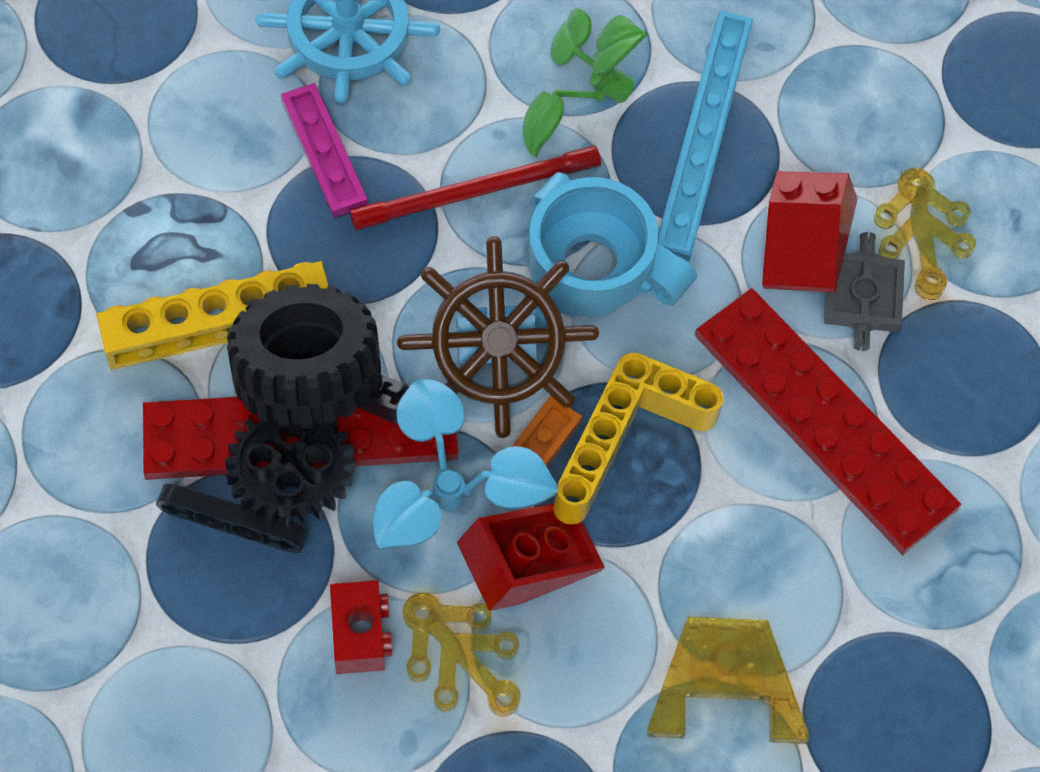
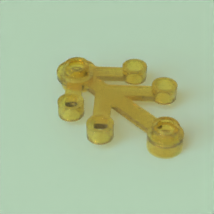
M911 168L904 171L898 180L900 192L889 203H884L877 207L874 222L882 229L893 227L898 214L909 203L912 205L913 215L893 236H886L882 239L878 252L879 255L886 258L898 259L903 247L916 234L922 270L915 281V291L923 299L936 300L943 294L947 285V278L943 271L937 267L932 235L950 247L956 257L962 259L968 258L973 254L976 240L968 233L957 234L931 215L928 211L927 203L945 214L947 221L953 226H963L966 224L971 214V209L965 202H952L935 190V181L927 171L920 168ZM912 182H917L922 186H916ZM953 211H960L964 216L958 217ZM887 213L891 216V219H884L880 214ZM958 243L967 244L969 249L961 248ZM885 246H894L897 251H888ZM927 277L935 279L938 283L929 282Z
M417 593L410 596L404 603L402 610L405 624L413 630L412 654L406 665L408 677L414 682H424L429 678L431 663L426 656L430 633L441 645L439 683L433 695L434 705L438 710L449 712L457 706L458 692L455 688L457 662L488 695V707L494 714L506 717L515 713L520 705L521 695L519 688L511 681H498L471 651L493 652L499 658L509 660L518 653V638L510 632H503L499 635L453 633L443 623H468L473 630L483 631L490 626L492 613L485 604L478 603L471 607L441 605L439 600L429 593ZM419 609H426L430 612V615L426 619H419L415 613ZM476 612H482L487 616V619L483 622H476L472 616ZM502 641H510L513 643L514 648L510 651H503L500 649L499 644ZM416 663H422L426 666V670L422 674H416L411 670V667ZM443 692H448L452 694L453 700L445 704L439 701L438 696ZM505 695L511 699V704L501 707L496 703V699L499 696Z

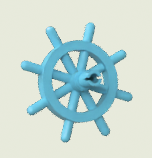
M291 0L287 14L259 13L255 18V22L261 27L287 28L288 39L295 54L276 67L275 75L279 79H284L305 65L321 76L335 79L334 99L339 104H344L348 100L350 81L365 79L384 70L400 85H409L411 82L410 74L396 61L406 45L408 35L437 36L441 30L440 26L435 22L409 21L408 9L404 0H369L362 6L357 0H336V3L333 0ZM316 3L328 16L306 15V13ZM384 7L388 9L393 20L369 19ZM303 29L327 31L310 42L305 36ZM368 33L390 35L380 46ZM335 42L339 43L338 56L323 52ZM358 44L367 54L352 57L353 45Z

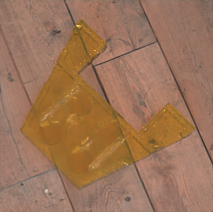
M687 617L648 725L647 737L684 738L685 697L768 701L769 742L806 744L809 740V733L768 620Z

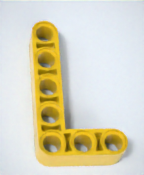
M628 353L622 356L558 482V491L553 506L556 517L566 524H578L586 518L639 407L693 430L708 431L717 423L724 397L719 387L642 354ZM627 376H634L638 379H631ZM662 390H667L674 394H668L663 392ZM612 405H618L623 407L624 409L614 408ZM698 405L707 406L709 409L701 408ZM597 435H604L610 439H600ZM581 466H591L595 470H585ZM566 497H576L580 502L568 501Z

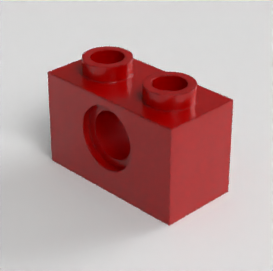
M379 580L330 584L336 674L385 671L384 657L392 656L391 632H382L381 618H389L388 593L379 594ZM358 621H366L372 625L371 629L365 633L354 632L351 627Z

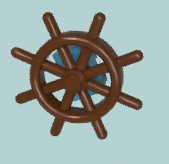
M491 236L486 241L487 272L473 275L453 287L432 267H426L422 270V280L443 298V301L435 314L432 333L401 335L397 339V346L401 350L433 349L438 367L448 381L445 385L455 392L456 395L460 392L473 400L494 404L495 433L499 438H506L511 431L510 403L524 400L543 388L563 407L569 408L575 403L574 395L553 376L562 360L565 342L596 340L599 337V329L594 325L564 326L560 311L549 293L569 272V265L566 261H557L542 279L536 283L523 275L503 271L502 242L499 237ZM504 288L519 291L526 296L518 305L505 306ZM488 289L489 313L487 314V307H476L467 298L479 291ZM537 306L544 315L547 327L535 328V314L533 311ZM457 310L461 314L456 315L457 332H448L453 315ZM547 343L545 355L539 364L535 361L537 360L536 344ZM449 348H458L459 364H464L460 369L454 363ZM507 362H514L529 376L518 383L508 386ZM486 363H492L493 387L471 380Z

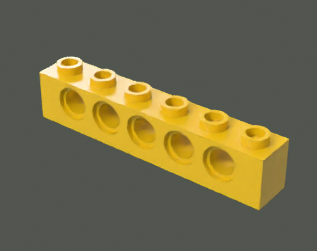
M322 261L314 263L301 262L289 269L276 272L267 270L258 273L254 277L241 280L228 279L215 286L202 289L189 288L181 292V294L164 298L159 296L151 297L142 303L129 306L116 305L104 312L96 313L110 370L228 343L229 329L234 325L233 322L241 311L246 312L247 305L245 304L247 302L253 301L256 298L261 300L264 298L265 293L272 290L280 292L285 290V286L291 285L301 288L307 287V284H318L320 288L326 289L328 282ZM214 309L223 310V312L218 315L208 314L211 310ZM176 318L186 319L184 322L180 324L170 323L172 320ZM138 327H148L144 332H133Z

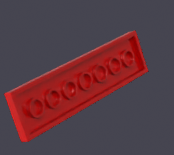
M753 288L749 289L696 329L695 337L902 556L959 510L962 504Z
M238 397L143 402V474L145 480L226 475L229 471L226 470L225 458L231 457L229 456L227 446L232 443L237 444L234 432L237 430L247 433L245 420L249 419L257 424L260 422L258 414L254 415L247 410ZM357 407L356 411L350 416L336 418L338 421V432L346 431L348 433L347 444L353 445L354 456L352 459H355V467L439 461L435 436L423 442L412 440L403 434L398 423L389 422ZM457 432L454 434H442L446 461L458 460ZM289 437L284 442L293 443L298 441L299 438ZM267 443L268 445H270L271 447H273L275 450L277 449V448H276L274 445H272L271 443ZM262 461L256 463L254 466L258 468H263L268 466L270 463ZM315 462L310 466L313 468H322L327 464L324 462Z

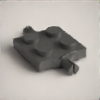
M868 232L860 234V251L845 253L836 293L826 292L824 324L847 326L855 329L854 349L858 351L861 345L862 351L870 349V331L880 330L899 333L902 327L905 260L886 258L875 253L876 235L870 232L869 238Z

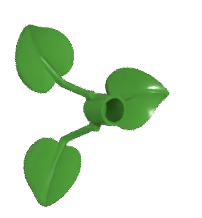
M576 8L571 11L568 19L560 26L551 45L550 54L553 62L558 65H565L576 54L593 67L590 84L594 87L595 92L556 89L552 95L543 91L533 100L523 121L524 143L532 156L537 158L540 148L551 137L562 119L564 101L561 97L594 98L602 102L606 96L618 103H623L629 98L634 87V80L614 67L647 36V33L637 27L629 18L618 15L606 24L597 38V52L593 56L594 59L585 54L580 48L591 34L592 24L588 13Z

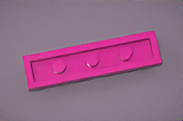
M312 83L282 93L281 101L332 217L336 218L348 214L349 209L368 205L367 197L316 84Z

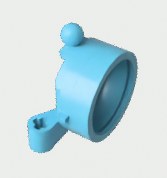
M557 172L531 199L534 213L529 229L528 267L532 281L538 283L557 261H565L569 250L581 242H599L607 246L613 252L616 259V266L613 271L605 278L598 280H584L575 276L569 269V272L549 293L560 313L570 317L575 315L587 317L606 316L614 312L619 306L631 301L639 293L647 294L649 291L663 304L673 306L697 279V273L691 264L658 243L657 222L646 201L633 189L620 182L598 177L572 180L567 175ZM537 306L533 311L535 314V328L547 327L544 315Z

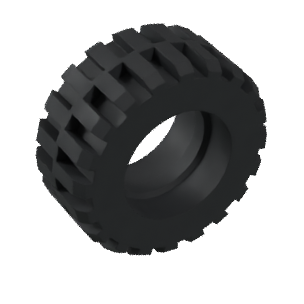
M307 284V287L297 288L296 285L285 286V290L280 292L272 290L265 293L263 299L258 300L256 298L246 307V312L241 311L234 320V325L229 329L227 351L235 393L247 410L254 415L257 413L260 419L268 423L277 421L278 425L292 428V425H301L302 429L313 428V424L324 423V426L335 423L336 418L340 416L346 418L356 411L357 405L362 407L379 384L381 360L375 319L372 318L370 310L363 303H359L357 298L347 292L344 295L341 294L338 288L328 286L324 289L320 288L318 284ZM301 352H325L308 359H285L289 355Z

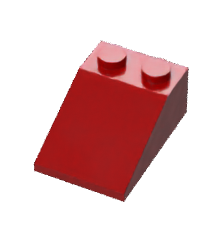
M776 172L768 208L762 278L764 289L836 293L858 200L849 173Z
M554 504L477 518L457 541V545L488 610L493 611L523 604L601 572L605 566L583 522L578 524L563 523L554 514Z

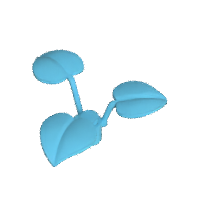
M418 379L412 382L399 401L397 423L403 434L412 440L423 442L435 436L440 472L433 480V491L426 490L421 493L417 485L410 481L394 483L383 491L377 501L373 516L375 542L379 550H385L393 547L414 546L428 541L437 533L440 527V508L446 511L457 509L463 503L464 495H471L472 490L485 479H488L485 485L486 498L494 505L505 509H521L543 503L557 493L558 486L543 460L530 449L518 446L508 447L497 452L491 460V471H482L472 481L465 484L464 478L459 472L447 467L442 434H454L462 428L464 421L463 405L455 392L446 385L431 379Z

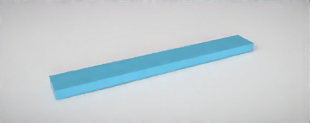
M720 10L658 234L659 244L688 262L691 259L754 19Z

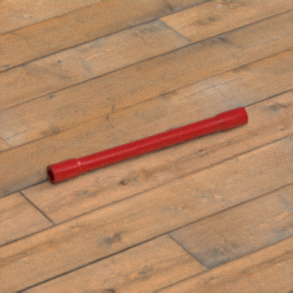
M596 145L566 152L558 157L387 202L379 201L349 209L351 222L355 231L386 223L391 219L550 178L557 172L572 174L601 166V157Z

